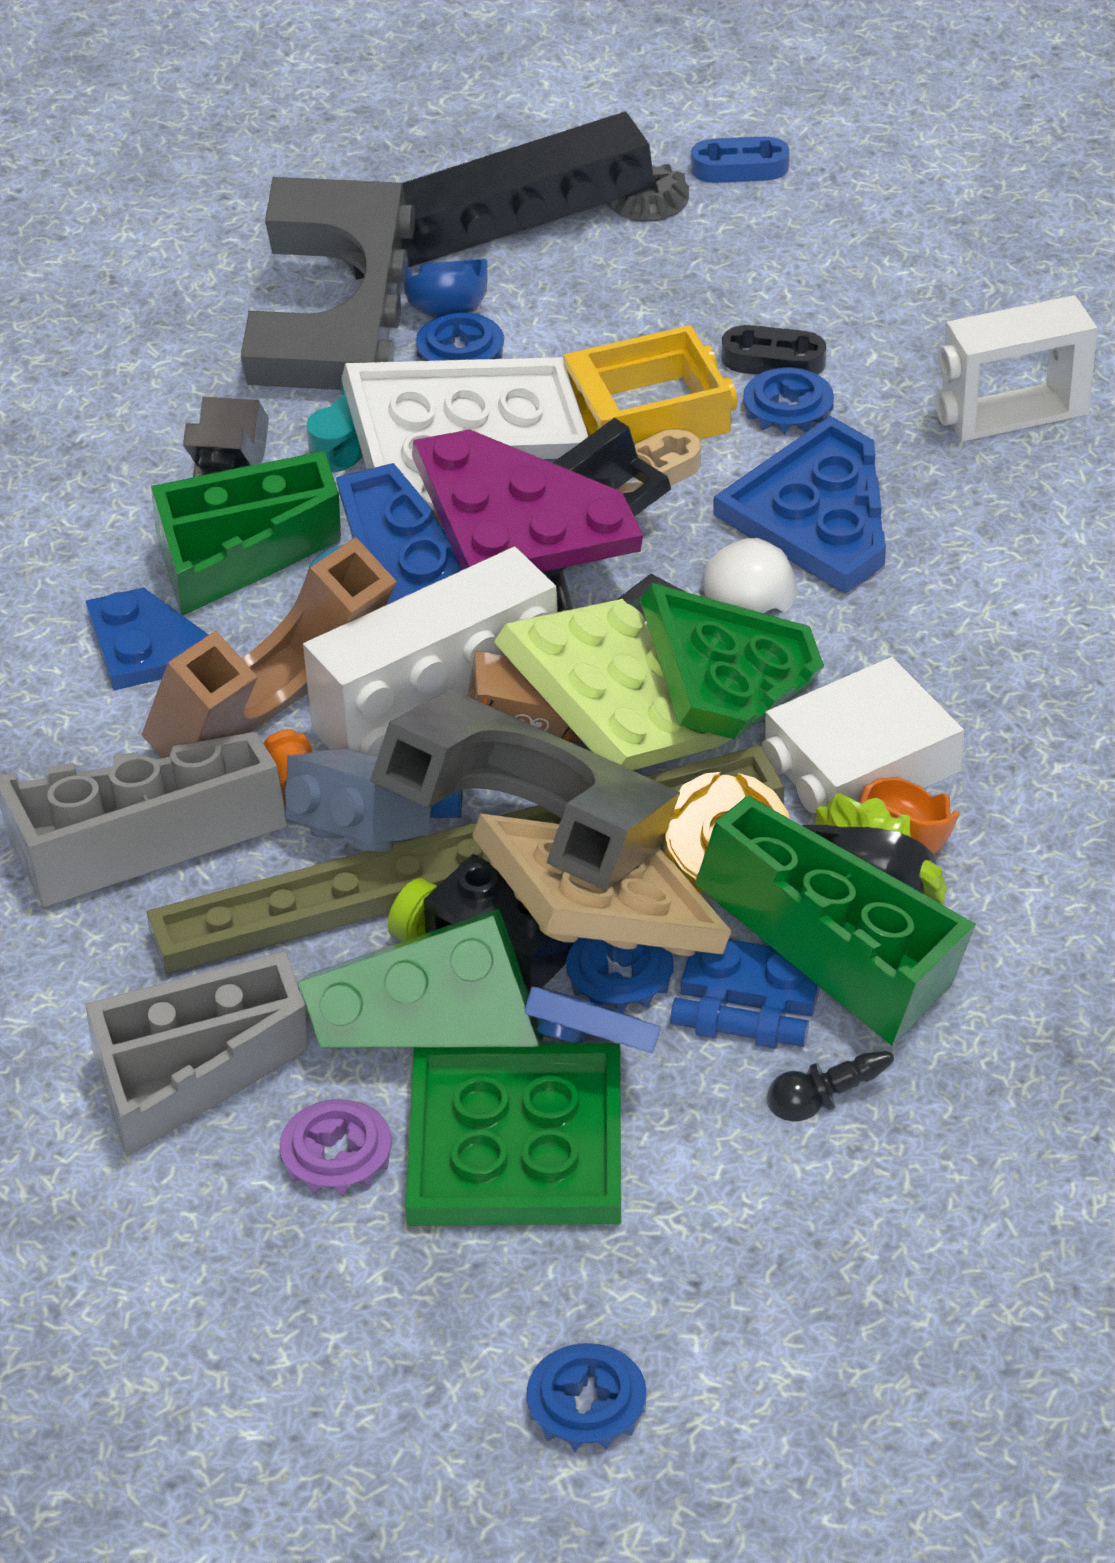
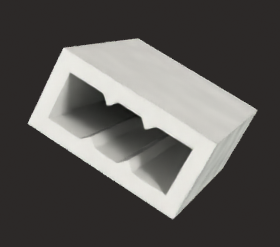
M890 657L766 711L765 740L762 742L761 747L777 775L784 773L796 786L803 806L810 813H816L815 808L818 806L829 807V801L837 793H841L858 802L865 785L871 784L877 778L900 777L925 788L960 772L962 768L964 729L893 657Z

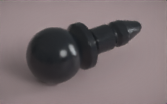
M889 1051L863 1053L856 1056L854 1061L847 1060L828 1068L826 1073H823L817 1062L809 1066L807 1073L801 1071L784 1072L777 1076L769 1086L767 1093L768 1107L772 1113L787 1121L807 1120L813 1117L821 1107L829 1110L835 1108L834 1093L841 1094L859 1086L862 1081L869 1082L875 1079L893 1063L894 1055Z

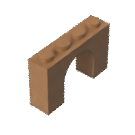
M356 537L310 567L298 598L290 612L264 641L243 658L233 650L217 631H214L169 661L141 734L142 737L161 758L170 757L172 747L175 745L251 733L308 693L303 643L386 606L397 581Z

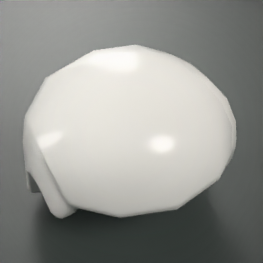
M760 538L739 540L720 549L709 560L703 570L701 579L706 598L760 613H766L774 608L784 613L792 606L798 594L796 579L787 556L782 549Z

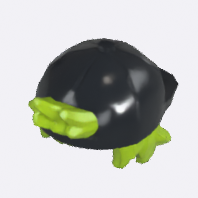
M837 793L829 801V807L818 806L815 808L817 813L815 825H802L944 905L945 893L948 887L944 882L943 871L937 866L936 859L931 851L919 841L911 838V817L909 815L893 818L886 809L885 802L878 798L868 799L863 804H860L850 797Z

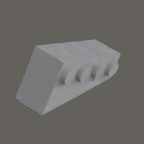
M256 732L175 745L172 747L170 757L160 759L139 755L138 752L113 756L114 765L112 767L76 773L74 763L48 767V778L18 782L16 773L0 775V808L5 829L43 908L288 827L287 819H285V807L278 767Z

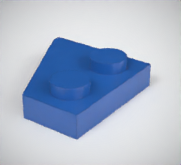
M144 587L125 592H116L108 596L85 601L87 614L113 691L161 680L169 661L209 635Z

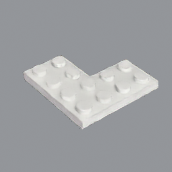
M563 357L345 363L341 380L366 469L394 463L431 507L434 518L442 528L443 526L412 458L413 440L471 429L538 458L559 459L588 437Z

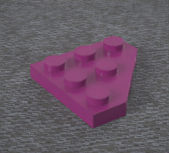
M471 429L413 440V461L462 570L514 546L541 572L641 552L643 534L623 492Z

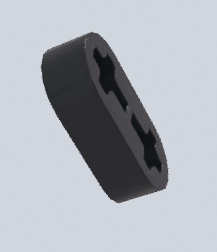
M740 325L730 328L722 336V362L732 371L759 375L765 371L777 368H799L819 375L826 367V342L816 333L803 330Z

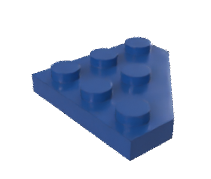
M832 416L820 422L714 496L713 515L751 538H760L782 549L788 560L845 594L885 565L886 543L884 531L882 530L879 481L876 476L874 440Z

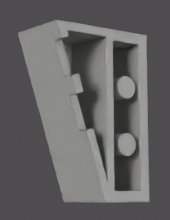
M286 950L85 1004L93 1054L126 1157L243 1090L308 1050L305 1003Z

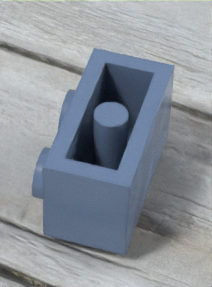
M347 748L287 757L285 819L311 826L310 834L321 838L347 837L354 839V847L356 849L372 852L389 851L393 848V841L429 836L431 807L426 808L370 782L378 758L376 756Z

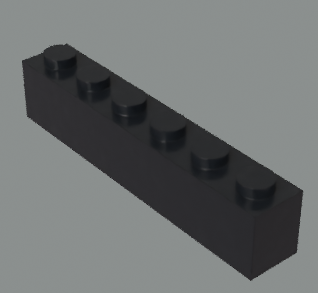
M627 111L403 182L405 204L413 205L415 211L414 234L412 239L404 238L403 250H407L408 267H412L654 188L650 144ZM346 261L356 280L365 277L361 270Z

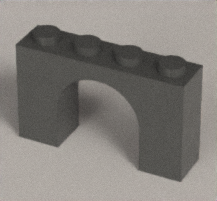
M272 177L265 216L272 254L334 257L353 264L362 271L365 277L358 290L348 300L326 311L290 313L249 310L240 356L247 385L342 390L341 378L345 363L394 362L393 340L388 339L390 328H398L400 324L401 298L400 295L396 294L397 283H405L407 279L408 254L407 250H403L404 238L412 239L414 234V206L405 204L403 185L399 182Z
M453 689L445 691L389 722L370 782L426 808L431 807L458 790L471 788L500 791L536 803L561 818L546 863L604 890L609 889L660 850L681 793Z

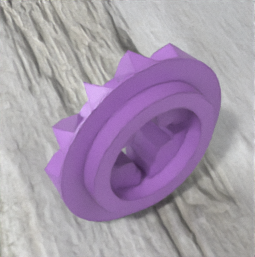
M345 1099L326 1100L302 1109L290 1119L281 1134L279 1144L281 1161H283L287 1168L291 1182L298 1180L306 1182L314 1195L323 1187H334L344 1196L349 1185L359 1182L370 1187L375 1172L379 1169L388 1168L392 1137L385 1119L370 1106ZM347 1131L349 1152L340 1151L334 1159L325 1160L323 1145H335L338 1139H342Z

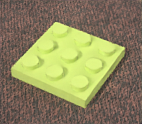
M623 599L506 623L494 640L497 647L593 753L632 771L720 747L731 740L730 738L711 733H696L687 727L679 726L649 628L645 624L643 615Z

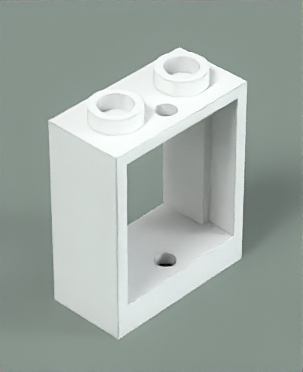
M1076 295L947 321L945 346L940 347L938 351L939 367L943 375L942 392H938L935 398L936 411L943 426L952 425L962 442L1088 415L1098 328ZM1049 350L1046 384L978 398L980 364Z

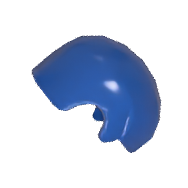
M476 259L425 263L420 266L419 274L412 276V269L408 268L407 279L404 283V293L407 300L416 309L436 318L452 313H469L475 310L485 297L488 284L487 260Z

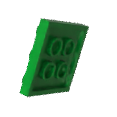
M620 1043L540 1044L539 1047H414L405 1206L407 1226L621 1224Z

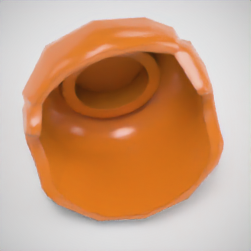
M900 777L877 778L871 784L865 785L858 799L860 804L872 798L884 801L886 809L893 818L909 815L911 817V838L926 846L933 855L939 852L947 842L960 814L957 810L950 814V797L947 794L941 793L931 797L921 786Z

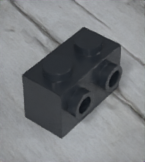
M472 854L424 898L426 933L500 909L529 994L532 986L543 988L566 965L568 953L575 942L559 941L544 934L524 904L515 897L514 891L499 871L492 867L490 862Z

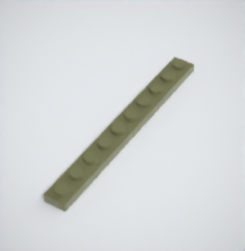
M761 745L646 776L679 791L684 784L706 773L721 772L720 776L730 775L734 777L739 773L754 777L776 793L784 805V785ZM540 805L499 815L560 824L561 818ZM477 822L432 833L429 836L395 843L389 851H366L147 910L149 930L165 973H173L390 913L396 897L412 880L423 878L438 886L472 854L490 862L489 858L472 837Z

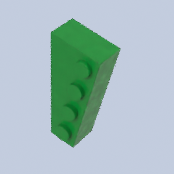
M749 795L744 797L715 822L695 882L696 886L891 1046L951 987L976 926V923Z

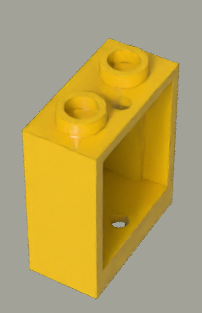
M691 325L564 354V364L588 437L613 418L629 427L634 445L669 429L686 430L696 435L699 439L731 432V411L737 409V395L734 384L729 377L723 378L717 368L713 349L709 344H702ZM679 378L685 380L692 394L624 410H619L611 394Z

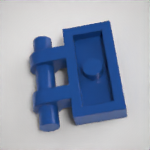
M728 939L723 954L695 951L694 955L688 956L681 979V995L699 997L701 1000L699 1002L675 997L671 1009L670 1023L695 1028L696 1035L716 1038L719 1032L754 1038L756 1046L773 1049L777 1048L778 1043L805 1047L809 1020L786 1017L785 1015L788 1012L813 1017L820 987L771 946ZM729 1002L752 1007L761 1008V1011L757 1012L746 1009L726 1006V1003Z

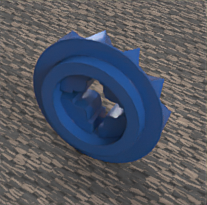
M452 313L440 316L426 323L419 330L416 337L417 357L423 358L424 361L502 359L503 331L497 323L482 315ZM455 337H459L466 347L457 348L453 344L455 343Z
M777 368L760 373L748 382L743 392V404L746 407L747 418L758 419L762 430L778 424L785 435L790 426L797 425L804 432H808L812 422L820 423L825 420L828 411L833 410L834 393L830 384L814 372L799 368ZM779 393L783 398H787L790 402H798V404L789 405L785 401L779 402Z
M580 937L572 945L568 953L566 972L570 978L574 996L586 995L590 1002L599 1005L605 1003L615 1004L617 1009L623 1013L628 1004L635 1002L649 1008L652 998L656 993L668 992L670 977L674 973L673 956L671 952L662 947L637 944V947L634 949H622L610 945L604 940ZM607 956L612 962H617L621 967L631 965L632 977H623L618 972L609 974Z
M580 1343L560 1348L542 1359L529 1378L527 1384V1404L530 1420H536L541 1426L547 1441L556 1437L565 1440L574 1452L578 1450L582 1443L597 1442L607 1450L614 1437L622 1433L633 1435L637 1419L641 1413L646 1412V1384L643 1374L627 1355L606 1345ZM594 1377L597 1396L600 1400L594 1401L590 1410H586L585 1414L579 1413V1410L576 1409V1399L571 1396H580L583 1387L588 1386L589 1378Z

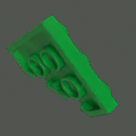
M654 583L650 584L640 600L678 724L696 733H711L736 739L764 719L766 711L786 703L810 686L824 667L813 633L808 625Z

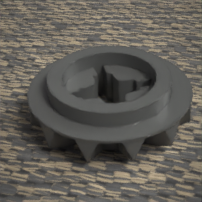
M664 164L659 167L652 166L654 188L608 202L607 204L617 214L630 219L645 221L663 219L678 213L686 206L689 200V185L686 184L685 174L678 171L672 172L670 164Z

